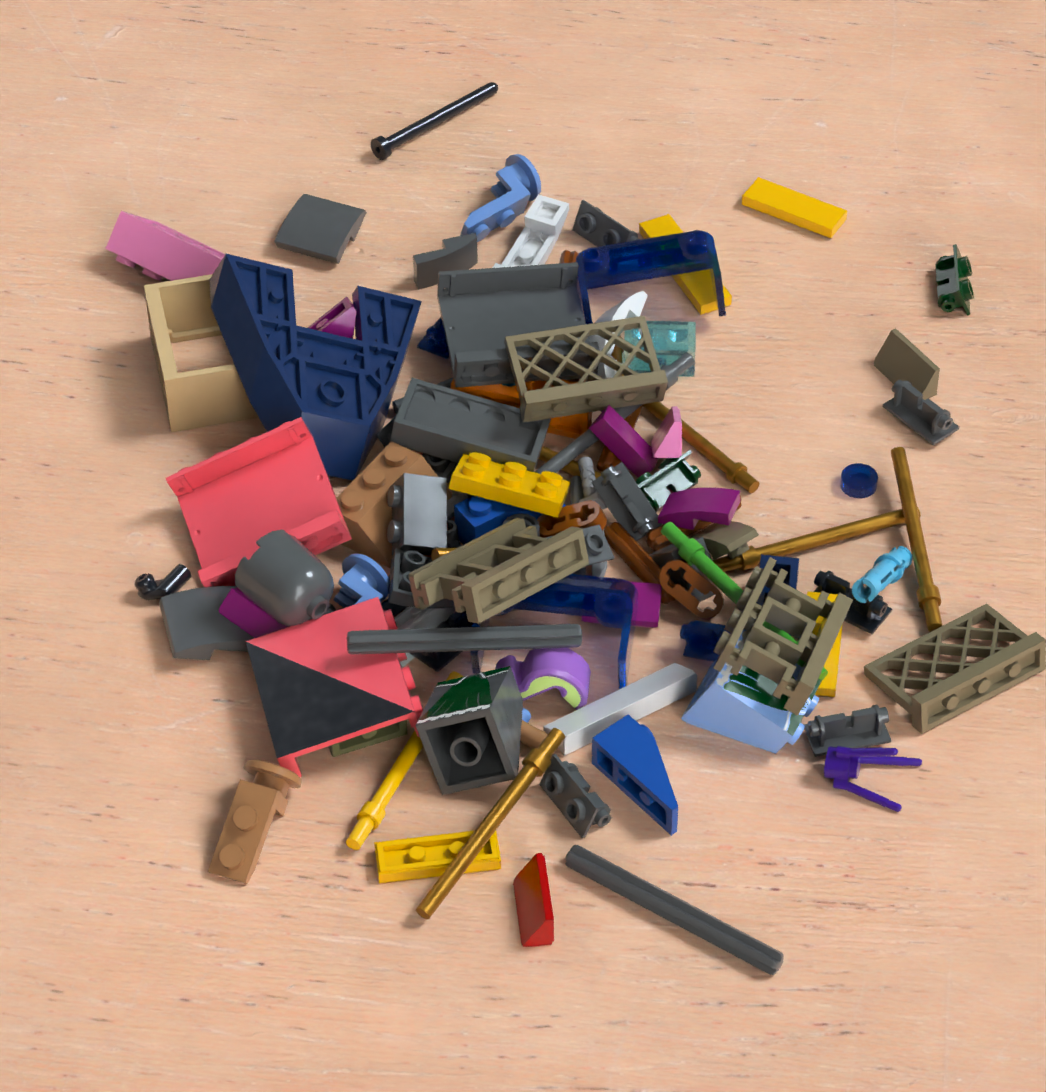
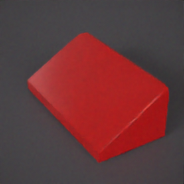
M536 853L517 874L513 882L520 938L523 947L552 945V942H554V916L545 855Z

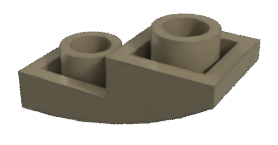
M731 521L729 526L714 523L690 538L703 537L707 549L714 560L726 554L731 560L749 550L747 542L759 536V534L751 526Z

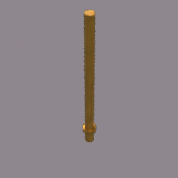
M660 401L643 405L645 409L661 422H663L670 410ZM681 419L682 439L726 473L728 481L732 484L737 482L749 493H754L758 489L759 481L747 472V467L741 462L735 463Z

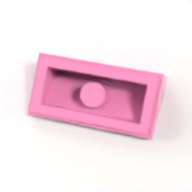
M677 406L671 407L651 440L653 458H680L682 456V421L680 410Z

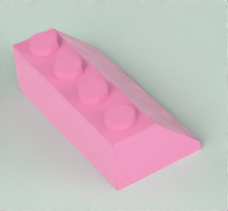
M124 211L120 212L105 248L118 254L115 259L116 261L133 268L138 264L144 267L142 270L143 274L161 281L162 276L173 281L211 275L225 256L224 253L157 221Z

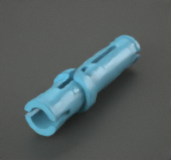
M899 546L898 549L894 547L889 553L879 556L874 562L873 568L853 584L852 594L855 599L862 603H866L867 600L871 602L886 586L897 582L903 576L904 570L912 564L913 558L910 550L904 546Z

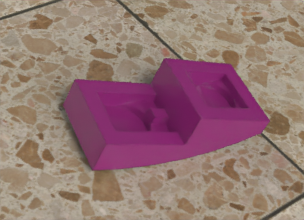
M692 488L671 493L658 516V523L666 524L672 522L677 527L694 530L698 520L729 526L740 504V490Z

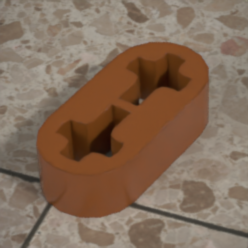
M588 500L561 508L558 518L542 514L537 519L540 526L539 537L554 536L571 526L587 528L600 525L603 531L607 518L596 501Z
M674 559L668 561L662 567L659 575L661 586L692 613L706 619L715 617L720 613L724 605L722 591L692 565H689L684 560ZM679 567L683 568L686 571L683 578L692 586L687 589L680 583L675 584L674 587L670 585L668 581L671 576L667 573L668 569L671 568L676 571ZM696 588L704 595L708 594L709 591L713 592L716 595L713 602L717 606L714 609L711 607H706L704 610L698 607L700 599L692 591Z

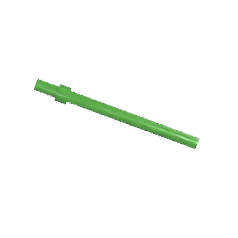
M672 522L666 523L662 527L661 533L679 550L678 555L689 565H695L729 599L737 604L743 590L705 554V548L695 538L689 539ZM764 621L763 626L796 644L797 641L788 633ZM799 659L797 664L802 667L804 661ZM824 667L819 676L820 680H823L828 674Z

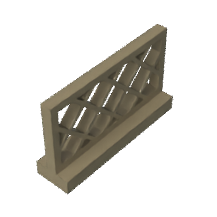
M645 316L505 337L504 344L521 403L520 414L523 423L601 411L608 405L614 409L659 402L664 399L668 380L665 370L660 369ZM638 329L641 339L634 346L620 338L621 333L625 330ZM599 335L608 340V342L599 351L585 343L588 336ZM564 340L571 344L573 348L565 357L550 348L554 341ZM613 344L630 353L623 364L606 355ZM528 345L537 350L538 353L529 362L517 355L515 347ZM578 350L595 358L588 369L571 360ZM543 355L560 364L553 375L536 366ZM637 357L649 364L651 372L639 374L628 368V366ZM600 362L617 371L613 378L603 379L593 372ZM565 368L582 376L579 382L575 384H567L558 377ZM530 373L547 382L542 389L527 391L525 379Z
M985 604L865 665L864 675L912 715V726L923 734L1045 670L1046 639L1037 632L1027 636L995 609ZM985 619L995 626L994 629L973 628V625ZM950 637L965 638L964 645L942 643V641ZM970 639L992 640L991 647L969 645ZM998 641L1015 642L1006 648L997 647ZM918 653L934 654L933 661L911 658ZM940 655L961 656V661H939ZM967 656L984 658L975 664L966 663ZM887 669L903 670L902 676H888L882 672ZM909 670L930 672L929 679L908 677ZM936 672L953 674L944 680L935 679ZM905 688L923 691L910 697L905 693Z

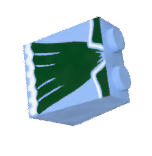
M743 629L735 648L741 651L749 631ZM716 659L709 667L681 719L696 727L775 754L787 742L793 745L805 728V725L801 723L803 716L807 718L819 701V697L815 693L822 680L818 678L812 693L797 716L784 709L788 696L782 694L780 699L773 696L778 683L744 665L737 676L730 672L732 666L727 663L719 672L713 669L717 661ZM797 663L795 665L796 669L791 677L794 680L797 679L798 674L802 668Z

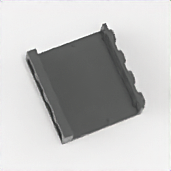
M578 262L438 272L437 299L456 388L515 383L504 344L506 336L586 325L577 290ZM588 336L585 343L599 350L598 342H590ZM564 340L554 341L550 348L566 357L573 346ZM528 345L515 347L517 355L529 362L538 353L537 350ZM578 350L571 360L588 369L595 358ZM543 355L536 366L553 375L560 364ZM598 366L593 372L596 375L598 374ZM565 368L558 378L563 380L580 379L582 376ZM530 373L525 382L544 380Z

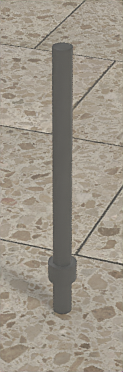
M686 352L669 366L663 365L660 368L665 370L668 380L666 390L678 381L679 375L695 363L691 354ZM643 404L615 408L614 410L625 419ZM588 429L537 469L535 473L541 474L543 471L559 472L598 441L599 438Z

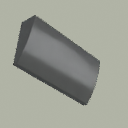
M411 378L393 424L390 442L393 441L407 449L459 463L463 454L469 455L472 452L482 453L489 456L491 461L501 464L516 462L526 466L528 471L535 472L551 418L523 423L520 408Z

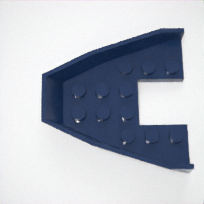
M225 254L210 278L211 309L248 399L266 431L269 432L285 422L302 417L314 438L327 475L353 481L378 439L376 434L384 426L422 301L357 286L352 293L353 306L357 311L355 320L356 339L296 325L292 269Z

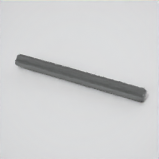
M579 624L349 631L347 633V651L351 655L580 647L582 644V629Z
M574 845L567 853L565 864L574 871L770 975H775L781 968L784 959L783 953L579 845Z

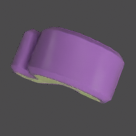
M569 648L532 649L523 662L517 661L513 655H508L500 659L496 664L495 669L511 667L523 701L557 688L561 696L576 710L587 704L591 670L583 657Z

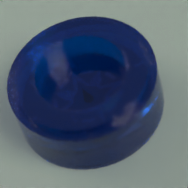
M855 463L843 469L840 486L845 494L853 498H867L875 493L878 474L874 468L866 464Z

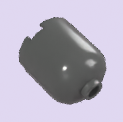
M282 529L272 531L256 541L260 548L249 560L243 557L235 573V585L243 594L277 622L289 627L323 616L329 607V601L334 589L333 577L328 568L296 537L289 535Z

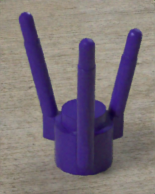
M829 746L825 759L824 777L834 779L833 788L847 790L883 807L899 812L902 809L900 804L851 783L849 780L850 778L858 779L861 764L921 766L922 760L919 758L895 757L898 753L896 748Z

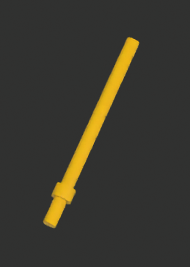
M453 671L449 674L446 681L463 676ZM416 731L411 735L372 800L365 802L357 814L358 822L346 840L349 848L359 850L371 830L377 829L386 815L384 809L423 748L420 737H417Z

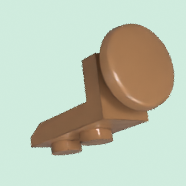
M248 760L243 767L245 771L255 776L252 783L240 779L208 872L244 884H248L255 871L274 814L284 816L288 804L286 795L289 787L300 788L302 782L301 778L291 770L262 760Z

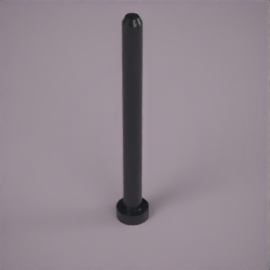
M489 82L387 138L378 136L372 139L371 149L374 155L379 160L390 157L392 149L496 94L498 85L495 82Z

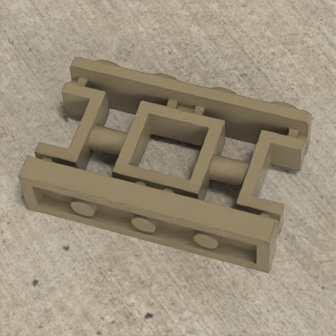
M515 518L410 572L409 581L415 607L425 609L442 599L454 600L456 612L462 613L466 611L468 621L479 624L589 565L583 528L571 526L550 538L538 537L536 526L526 528L524 519Z
M769 557L763 569L756 566L735 606L737 609H734L724 628L726 631L722 633L713 650L714 653L719 655L713 669L721 672L725 663L732 666L730 672L737 676L744 665L778 683L773 696L779 699L782 694L788 696L784 709L798 716L818 681L853 599L839 592L835 601L831 602L827 600L829 594L822 590L818 599L815 600L783 583L788 572L782 568L779 573L773 571L772 569L777 560ZM764 586H766L770 590L764 604L761 606L756 602ZM820 615L824 619L817 635H815L812 631L815 627L816 619ZM764 621L798 638L796 644L763 626ZM743 629H745L749 633L740 651L735 648V645ZM801 659L804 663L797 679L794 680L791 677L796 669L797 661Z

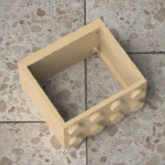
M213 274L144 285L150 337L171 432L259 418L248 399L234 364L182 373L177 372L171 343L222 335L211 309L210 278Z

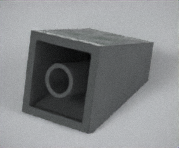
M510 666L438 682L415 726L442 795L514 780L517 776L523 699Z

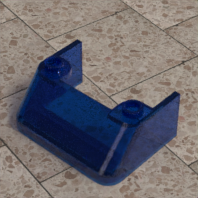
M694 230L588 248L580 252L576 257V262H578L579 266L578 281L586 324L593 323L587 289L707 269L710 270L719 317L726 316L722 276L714 239L708 232Z
M570 574L494 615L500 616L507 614L512 609L590 616L596 617L598 622L606 627L622 629L618 655L619 689L627 686L638 610V591L630 581ZM489 619L479 624L473 623L472 627H488ZM484 650L470 651L472 671L474 674L481 673Z

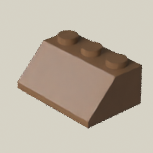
M393 441L336 498L352 538L341 545L359 554L366 555L388 568L391 567L392 543H389L387 540L388 525L392 520V507H389L387 503L389 487L403 473L438 477L422 455ZM447 488V501H448V500L451 499L453 496H452V493H451V492L449 491V489Z

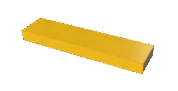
M670 214L639 223V233L700 315L731 305L732 295Z

